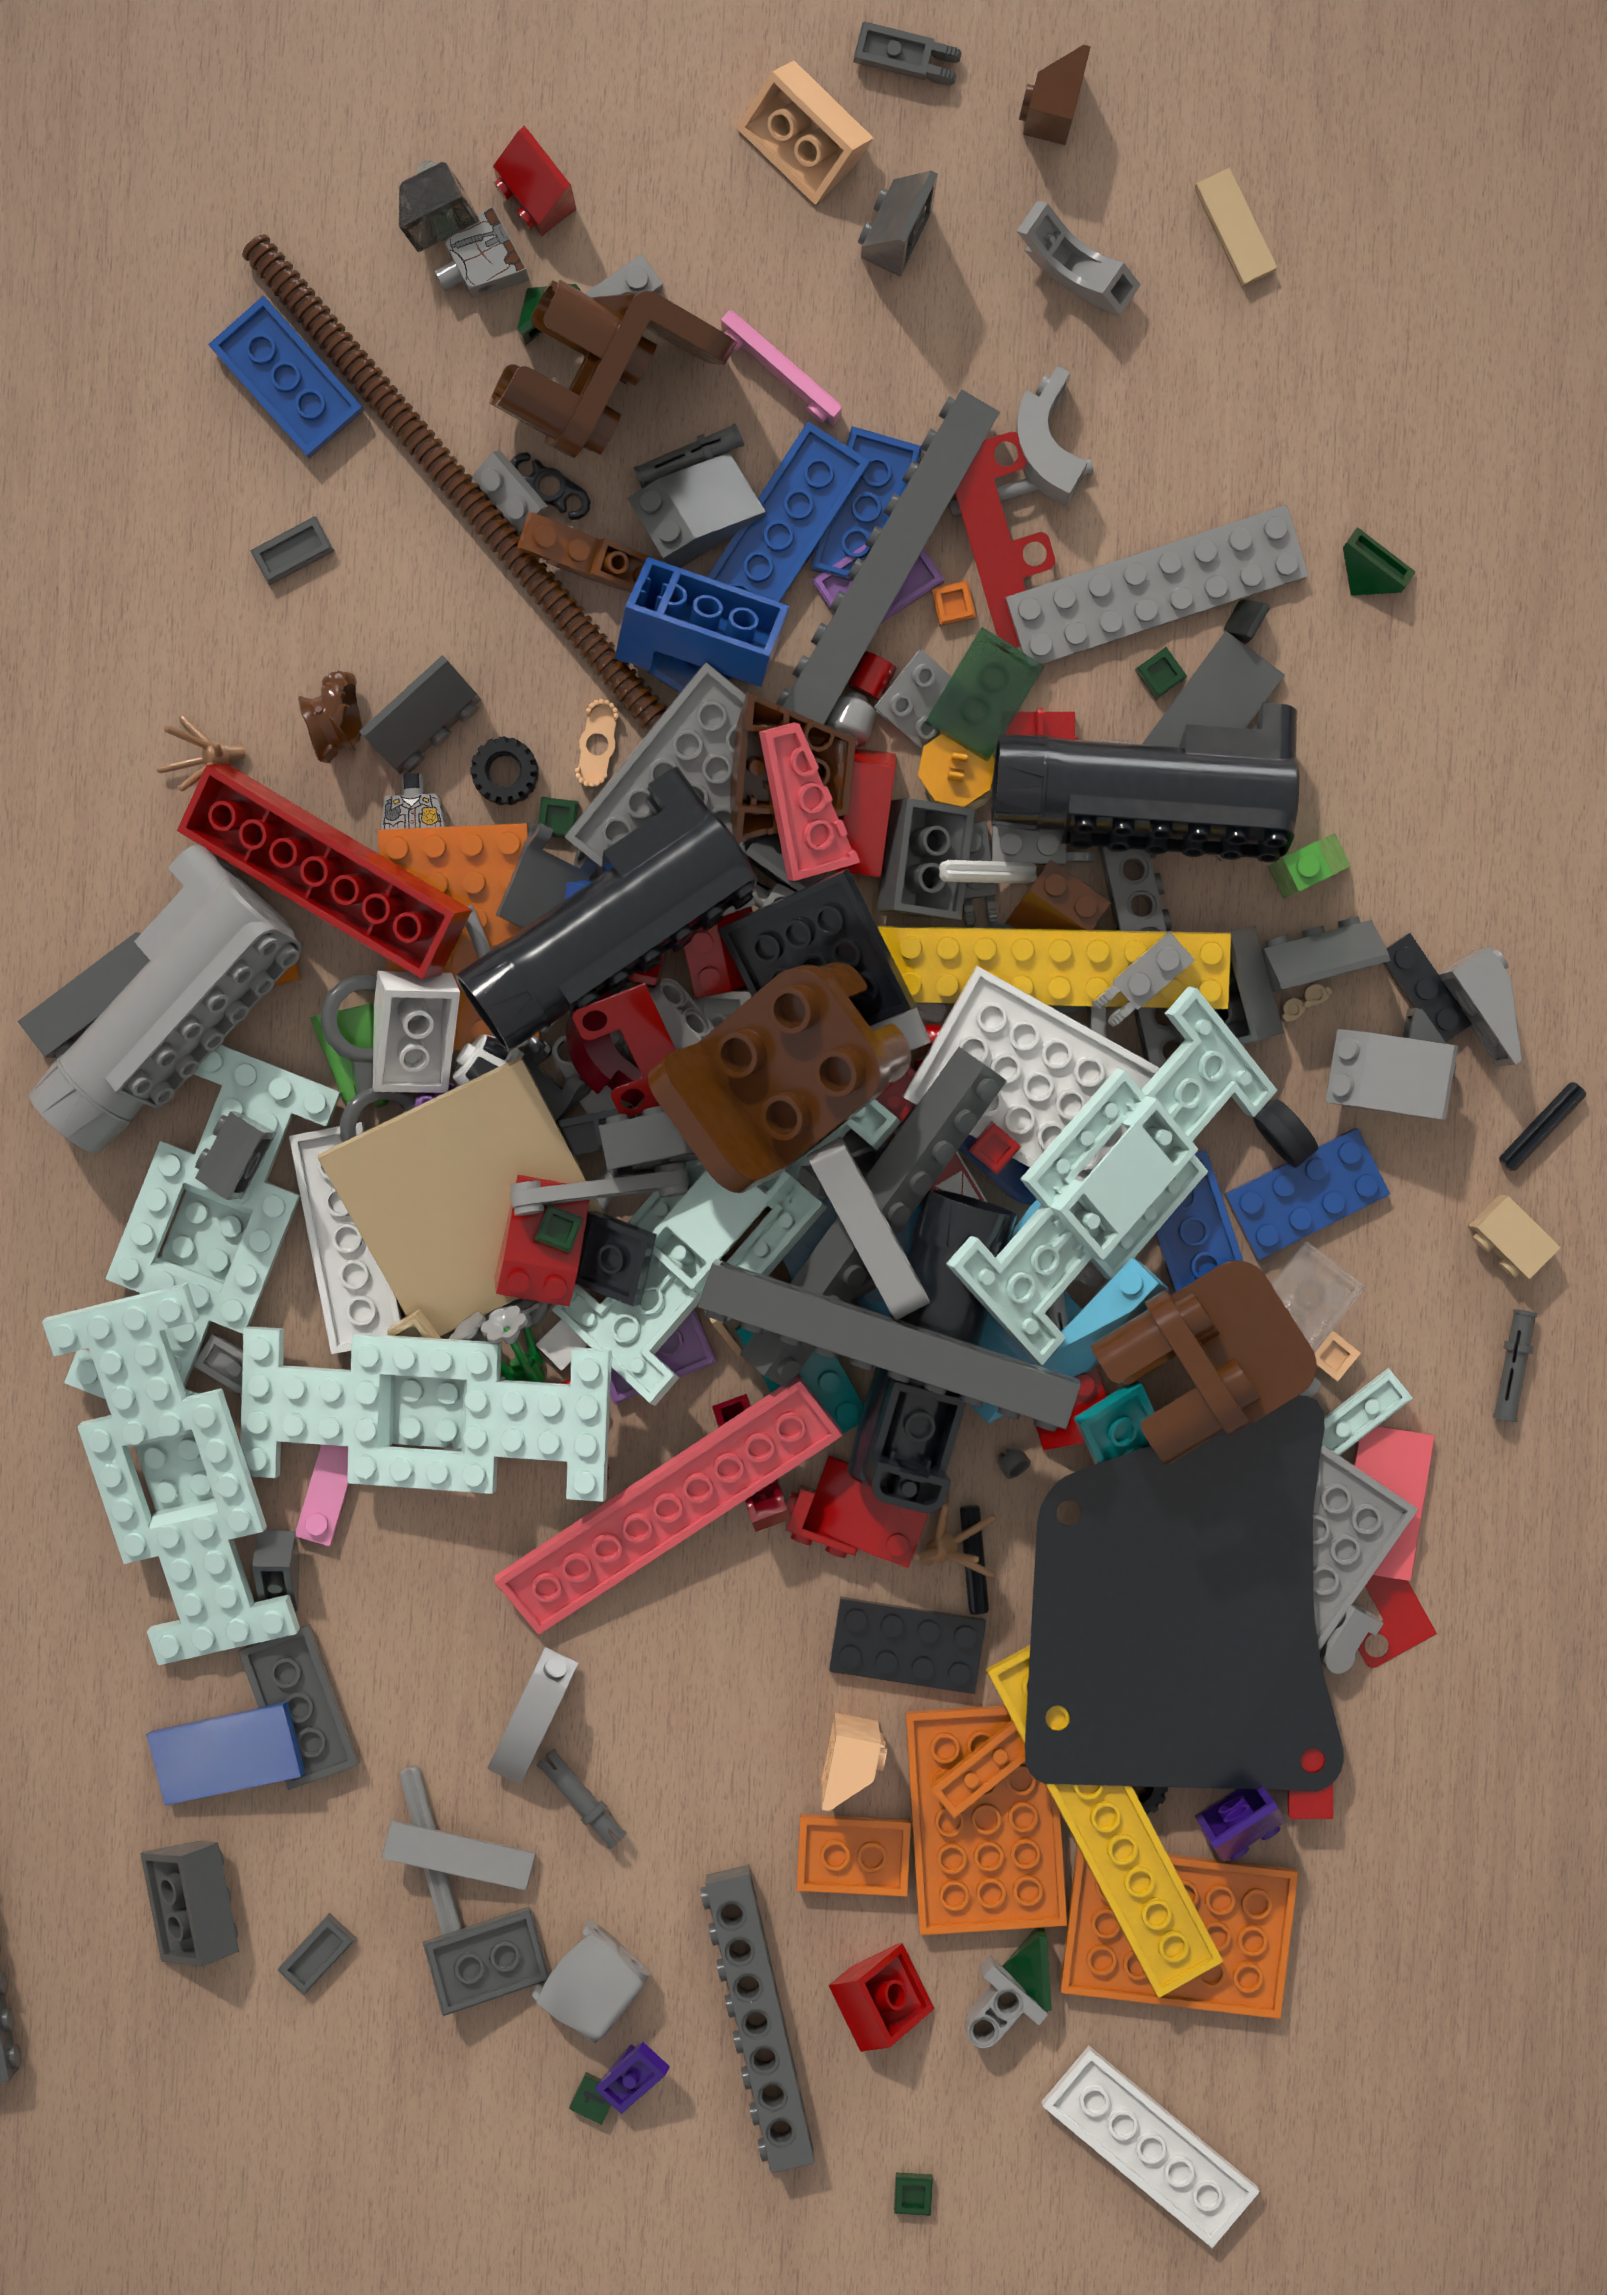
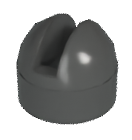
M1015 1446L1007 1447L1008 1454L1000 1453L998 1457L1000 1470L1007 1479L1019 1476L1031 1464L1025 1452Z

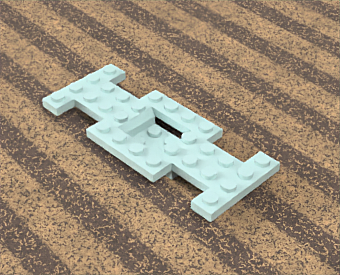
M1188 986L1165 1012V1015L1185 1040L1143 1089H1140L1126 1070L1117 1068L1021 1177L1020 1180L1042 1205L995 1258L978 1238L970 1236L946 1263L1032 1361L1041 1366L1066 1338L1045 1312L1089 1261L1095 1265L1106 1279L1111 1280L1131 1258L1136 1257L1207 1174L1208 1170L1194 1155L1199 1149L1192 1141L1227 1100L1232 1097L1246 1115L1255 1117L1278 1091L1197 988ZM1123 1124L1127 1128L1123 1136L1083 1182L1075 1180L1077 1175Z
M220 1045L217 1049L213 1050L199 1065L198 1070L194 1074L222 1085L196 1153L165 1141L159 1142L105 1278L140 1294L188 1283L199 1319L194 1323L165 1330L184 1389L211 1321L244 1334V1328L250 1325L298 1205L300 1195L267 1181L293 1114L328 1127L341 1096L340 1091L224 1045ZM230 1111L239 1112L277 1132L243 1198L226 1200L195 1179L199 1169L195 1168L200 1154L205 1148L211 1149L217 1137L213 1135V1130L222 1115L228 1116ZM185 1189L186 1193L184 1195V1198L174 1220L173 1226L171 1228V1231L169 1233L161 1256L157 1258L164 1238L166 1236V1233L168 1231V1228L170 1226V1223L172 1221V1218L174 1216V1213L176 1211L177 1205L183 1193V1190ZM87 1349L76 1351L64 1383L106 1399L90 1351Z
M874 1099L787 1170L744 1193H733L719 1185L710 1176L699 1159L684 1162L685 1170H688L690 1183L686 1194L660 1197L659 1191H654L627 1222L657 1234L641 1305L632 1307L610 1297H606L600 1303L584 1287L575 1284L570 1307L556 1304L552 1311L591 1348L612 1350L611 1367L650 1404L656 1406L679 1377L655 1353L699 1304L713 1261L715 1259L720 1260L768 1205L772 1210L726 1262L768 1276L827 1208L798 1180L801 1166L811 1165L807 1155L839 1137L843 1138L850 1129L855 1131L874 1149L878 1150L901 1121Z
M188 1283L49 1316L42 1321L54 1357L88 1348L90 1350L111 1413L108 1416L83 1421L77 1426L123 1563L127 1564L159 1556L180 1619L151 1626L147 1631L158 1665L295 1635L300 1629L290 1595L254 1602L234 1538L263 1532L267 1525L222 1388L196 1395L193 1394V1391L185 1392L165 1332L166 1329L194 1323L199 1319ZM131 1447H135L156 1510L152 1517L129 1451Z
M248 1326L244 1328L240 1445L251 1477L277 1478L280 1476L281 1442L348 1446L347 1483L488 1494L496 1492L498 1457L567 1462L566 1499L603 1502L606 1500L612 1350L573 1348L570 1384L511 1381L505 1380V1377H500L502 1343L494 1344L485 1341L356 1333L352 1335L351 1370L284 1366V1329ZM449 1443H452L453 1448H459L461 1451L390 1447V1445L401 1444L445 1448Z

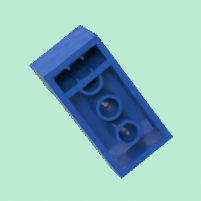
M647 557L625 606L615 659L635 664L640 668L650 671L657 653L660 652L701 667L707 662L721 674L761 687L781 639L789 605Z

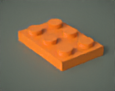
M800 1814L796 1891L907 1897L911 1820Z

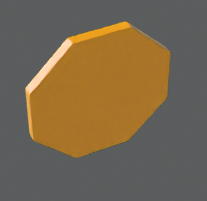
M948 729L923 746L917 776L935 802L966 807L990 791L995 758L979 734Z

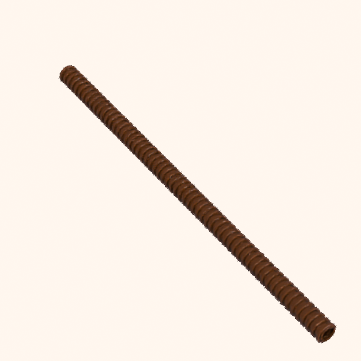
M264 234L253 238L243 250L242 257L244 260L250 261V267L258 270L257 275L261 279L265 278V284L269 288L273 287L272 293L275 296H280V302L283 305H288L287 310L289 313L295 314V320L299 323L303 322L302 328L306 332L310 331L312 340H318L317 346L320 349H326L325 355L328 358H333L332 363L334 366L341 367L340 373L343 376L348 375L347 381L351 385L355 384L357 393H363L362 399L365 402H371L370 408L373 411H378L377 416L379 419L386 420L385 426L388 429L393 428L392 434L396 438H401L400 444L402 446H408L407 452L410 455L416 456L415 461L418 464H423L422 470L425 473H431L430 479L433 482L438 481L437 487L439 490H445V497L453 499L452 505L455 508L461 509V516L468 517L467 523L470 526H476L475 532L478 535H483L482 540L484 543L491 544L490 550L499 553L497 558L500 561L506 562L505 567L507 570H513L512 576L515 579H521L520 585L523 588H528L527 593L529 596L536 597L535 603L537 605H543L542 611L545 614L549 613L551 615L550 621L552 623H558L557 629L560 632L565 631V638L568 641H573V648L581 650L580 656L588 658L587 664L589 667L594 666L596 668L595 674L604 677L602 682L605 685L610 684V691L618 694L617 700L619 702L624 701L626 703L624 708L627 711L632 710L634 720L639 719L641 721L639 726L650 731L667 710V706L665 704L660 705L658 695L653 696L651 694L652 688L643 685L645 680L642 677L638 678L636 676L637 671L634 668H629L630 663L615 659L614 643H608L606 641L608 636L605 633H599L600 627L597 624L593 625L591 623L593 620L591 616L584 615L585 609L581 606H576L578 601L575 598L569 597L570 592L568 589L563 590L561 588L563 583L560 580H554L555 574L552 571L548 572L546 570L547 564L544 562L540 563L539 557L517 549L520 536L516 535L518 530L515 527L510 528V521L507 518H502L503 512L500 509H494L495 503L492 500L487 501L488 495L486 492H480V485L476 482L472 483L473 477L470 474L464 473V466L457 465L458 459L455 456H449L450 450L447 447H442L443 442L441 439L434 438L435 432L433 430H427L428 424L424 420L420 421L418 412H412L413 406L410 403H404L405 397L402 394H397L398 389L396 386L389 385L390 379L387 376L382 377L383 371L379 367L375 368V361L373 359H367L368 353L365 350H360V344L357 341H352L353 335L350 332H345V326L342 323L337 324L338 318L336 315H330V308L326 305L322 306L323 300L319 296L315 297L314 289L311 287L307 288L308 282L305 279H300V273L297 270H292L293 265L291 262L285 261V255L282 252H278V247L274 243H270L269 236Z

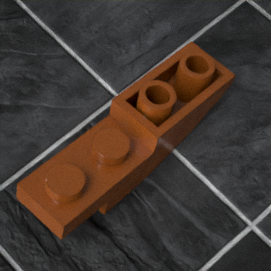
M534 512L527 514L517 545V549L544 559L547 564L632 593L647 557H650L608 539H598Z

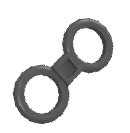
M357 974L341 980L328 992L321 1008V1028L326 1041L339 1056L351 1060L356 1096L347 1103L340 1119V1138L342 1143L356 1136L358 1117L369 1104L378 1100H390L399 1104L407 1112L414 1108L416 1101L409 1092H374L373 1047L359 1048L348 1043L341 1035L337 1025V1011L341 1002L350 993L360 989L375 992L376 975Z

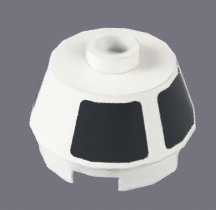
M481 1034L472 1044L467 1043L456 1058L458 1065L454 1071L453 1079L458 1086L463 1085L523 1056L524 1053L517 1048L508 1052L495 1037Z

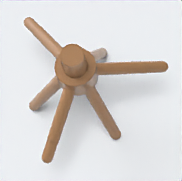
M180 715L179 721L193 735L168 725L164 727L165 732L201 747L202 756L159 766L157 772L165 773L204 764L205 766L178 786L179 791H185L200 780L206 765L229 764L230 761L244 759L245 750L242 744L227 746L224 741L212 743L186 716Z
M948 1491L945 1503L940 1508L935 1538L927 1543V1550L916 1553L914 1559L916 1561L921 1560L925 1566H930L934 1562L942 1564L951 1559L989 1578H994L996 1575L994 1571L977 1563L979 1561L978 1556L958 1553L957 1544L995 1522L996 1516L990 1515L957 1536L952 1537L946 1533L949 1510Z

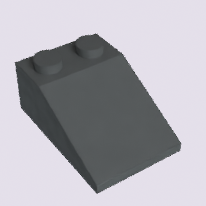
M927 171L893 180L889 190L884 188L881 190L874 206V210L878 211L873 224L866 222L858 240V243L862 245V259L901 277L932 212L938 177L937 173Z
M730 452L658 478L627 498L665 562L682 568L732 537L736 532L767 515Z

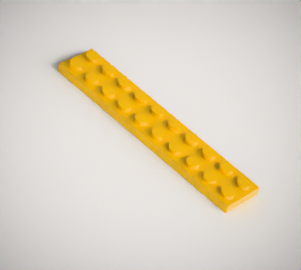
M877 926L915 1003H956L973 970L978 966L1046 1005L1093 1006L1092 1002L1113 984L1112 980L1167 933L1161 931ZM1171 932L1195 961L1142 1007L1170 1008L1189 986L1197 988L1213 1009H1228L1231 934ZM1119 991L1105 1007H1122L1129 1000Z
M1030 1645L985 1669L1024 1744ZM1059 1705L1051 1707L1045 1717L1048 1727L1053 1730H1062L1067 1727L1070 1721L1069 1711ZM1046 1784L1157 1997L1164 1996L1222 1963L1223 1960L1132 1786Z

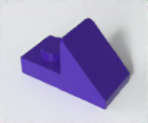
M644 2042L640 2043L637 2047L631 2044L603 2076L594 2090L622 2114L666 2075L670 2066Z

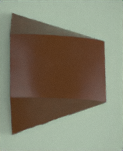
M747 692L736 725L730 792L732 832L737 842L741 843L750 838L778 833L759 731L790 723L800 724L819 767L817 770L823 785L828 787L833 800L831 803L838 817L849 814L856 738Z

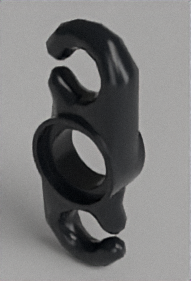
M528 452L519 453L510 462L518 470L519 464L530 461L531 455ZM534 459L532 461V473L529 476L523 477L547 505L555 506L560 513L567 512V499L571 496L579 497L581 507L576 511L569 512L568 518L579 520L586 516L591 505L587 492L557 469L547 468L541 461ZM545 477H555L560 482V489L553 496L543 495L539 491V484Z

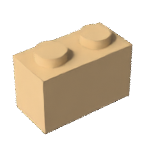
M1498 1195L1469 1225L1476 1233L1472 1237L1473 1240L1486 1252L1489 1253L1493 1250L1502 1259L1498 1263L1500 1267L1514 1279L1517 1276L1531 1279L1561 1248L1508 1195Z

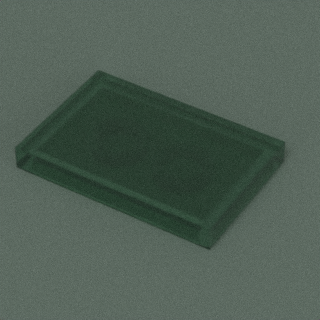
M981 627L924 723L987 762L996 749L998 735L1005 734L1044 665L984 627Z

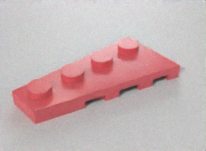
M790 723L759 731L787 880L797 881L861 863L856 851L852 850L846 837L848 833L843 821L838 819L831 803L833 799L828 787L823 785L817 771L819 767L800 724Z

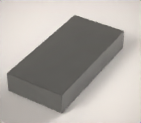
M314 516L250 551L267 583L272 585L335 550L319 520Z
M329 1913L279 1966L278 1971L305 1995L349 1948L356 1937Z

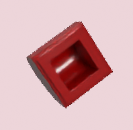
M865 651L847 686L879 701L884 695L897 668L886 659Z

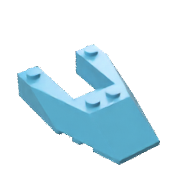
M1038 1199L1028 1208L1013 1230L1012 1238L1042 1205ZM1131 1258L1084 1309L1064 1290L1069 1324L1065 1328L1060 1326L1059 1330L1066 1338L1042 1366L1032 1361L989 1312L979 1346L1070 1377H1075L1092 1370L1099 1362L1090 1345L1148 1310L1145 1302L1169 1288L1142 1262ZM985 1402L982 1407L969 1404L989 1424L1004 1416L997 1412V1406Z

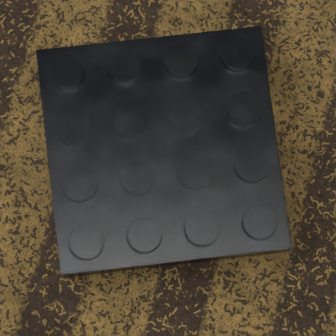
M845 869L753 911L718 929L751 996L756 994L778 974L801 965L820 967L832 962H842L858 971L867 984V989L862 994L850 1000L869 1026L907 1011L916 1004L849 869Z

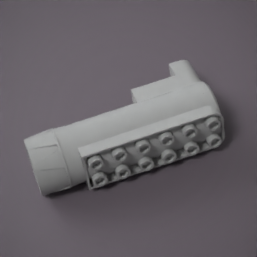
M194 845L185 849L168 867L184 887L134 941L148 957V963L78 1040L55 1060L29 1093V1098L40 1115L66 1139L88 1152L100 1153L134 1120L135 1115L144 1104L159 1110L164 1104L169 1102L174 1096L175 1091L188 1077L196 1073L199 1065L207 1056L223 1043L224 1038L247 1017L250 1009L263 995L271 991L274 983L299 959L302 949L301 943L295 938L294 931L287 921L267 901L253 891L226 860L201 845Z

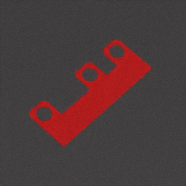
M1008 432L984 440L955 491L1001 652L1019 647L1005 597L1026 591L1023 578L1050 570L1055 565V556L1049 536L1046 533L1038 532L1013 541L1010 537L994 478L1022 470L1027 464L1022 454L1018 433ZM1001 442H1011L1018 450L1017 460L1010 466H1001L995 460L994 451ZM1031 542H1039L1046 549V559L1039 566H1030L1024 561L1023 550Z
M643 983L576 1010L573 1013V1021L581 1037L585 1040H593L620 1029L643 1076L640 1079L617 1087L611 1092V1099L618 1113L628 1114V1117L643 1112L645 1109L660 1106L650 1089L648 1074L669 1053L676 1051V1048L646 984ZM595 1010L603 1012L607 1016V1023L604 1028L598 1031H590L583 1026V1017L588 1012ZM629 1089H638L643 1092L645 1099L639 1107L629 1109L621 1104V1096Z
M1372 1575L1365 1587L1383 1618L1382 1622L1384 1624L1377 1634H1381L1387 1639L1388 1650L1381 1657L1370 1656L1365 1650V1641L1372 1635L1368 1632L1358 1651L1366 1665L1375 1668L1437 1633L1407 1580Z

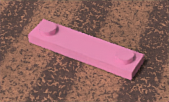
M729 310L723 316L721 328L725 334L737 342L734 349L739 350L742 347L808 404L806 410L817 421L823 423L826 420L832 426L835 425L842 415V405L733 310Z
M321 1445L297 1525L296 1537L326 1546L332 1545L349 1488V1483H347L348 1446Z

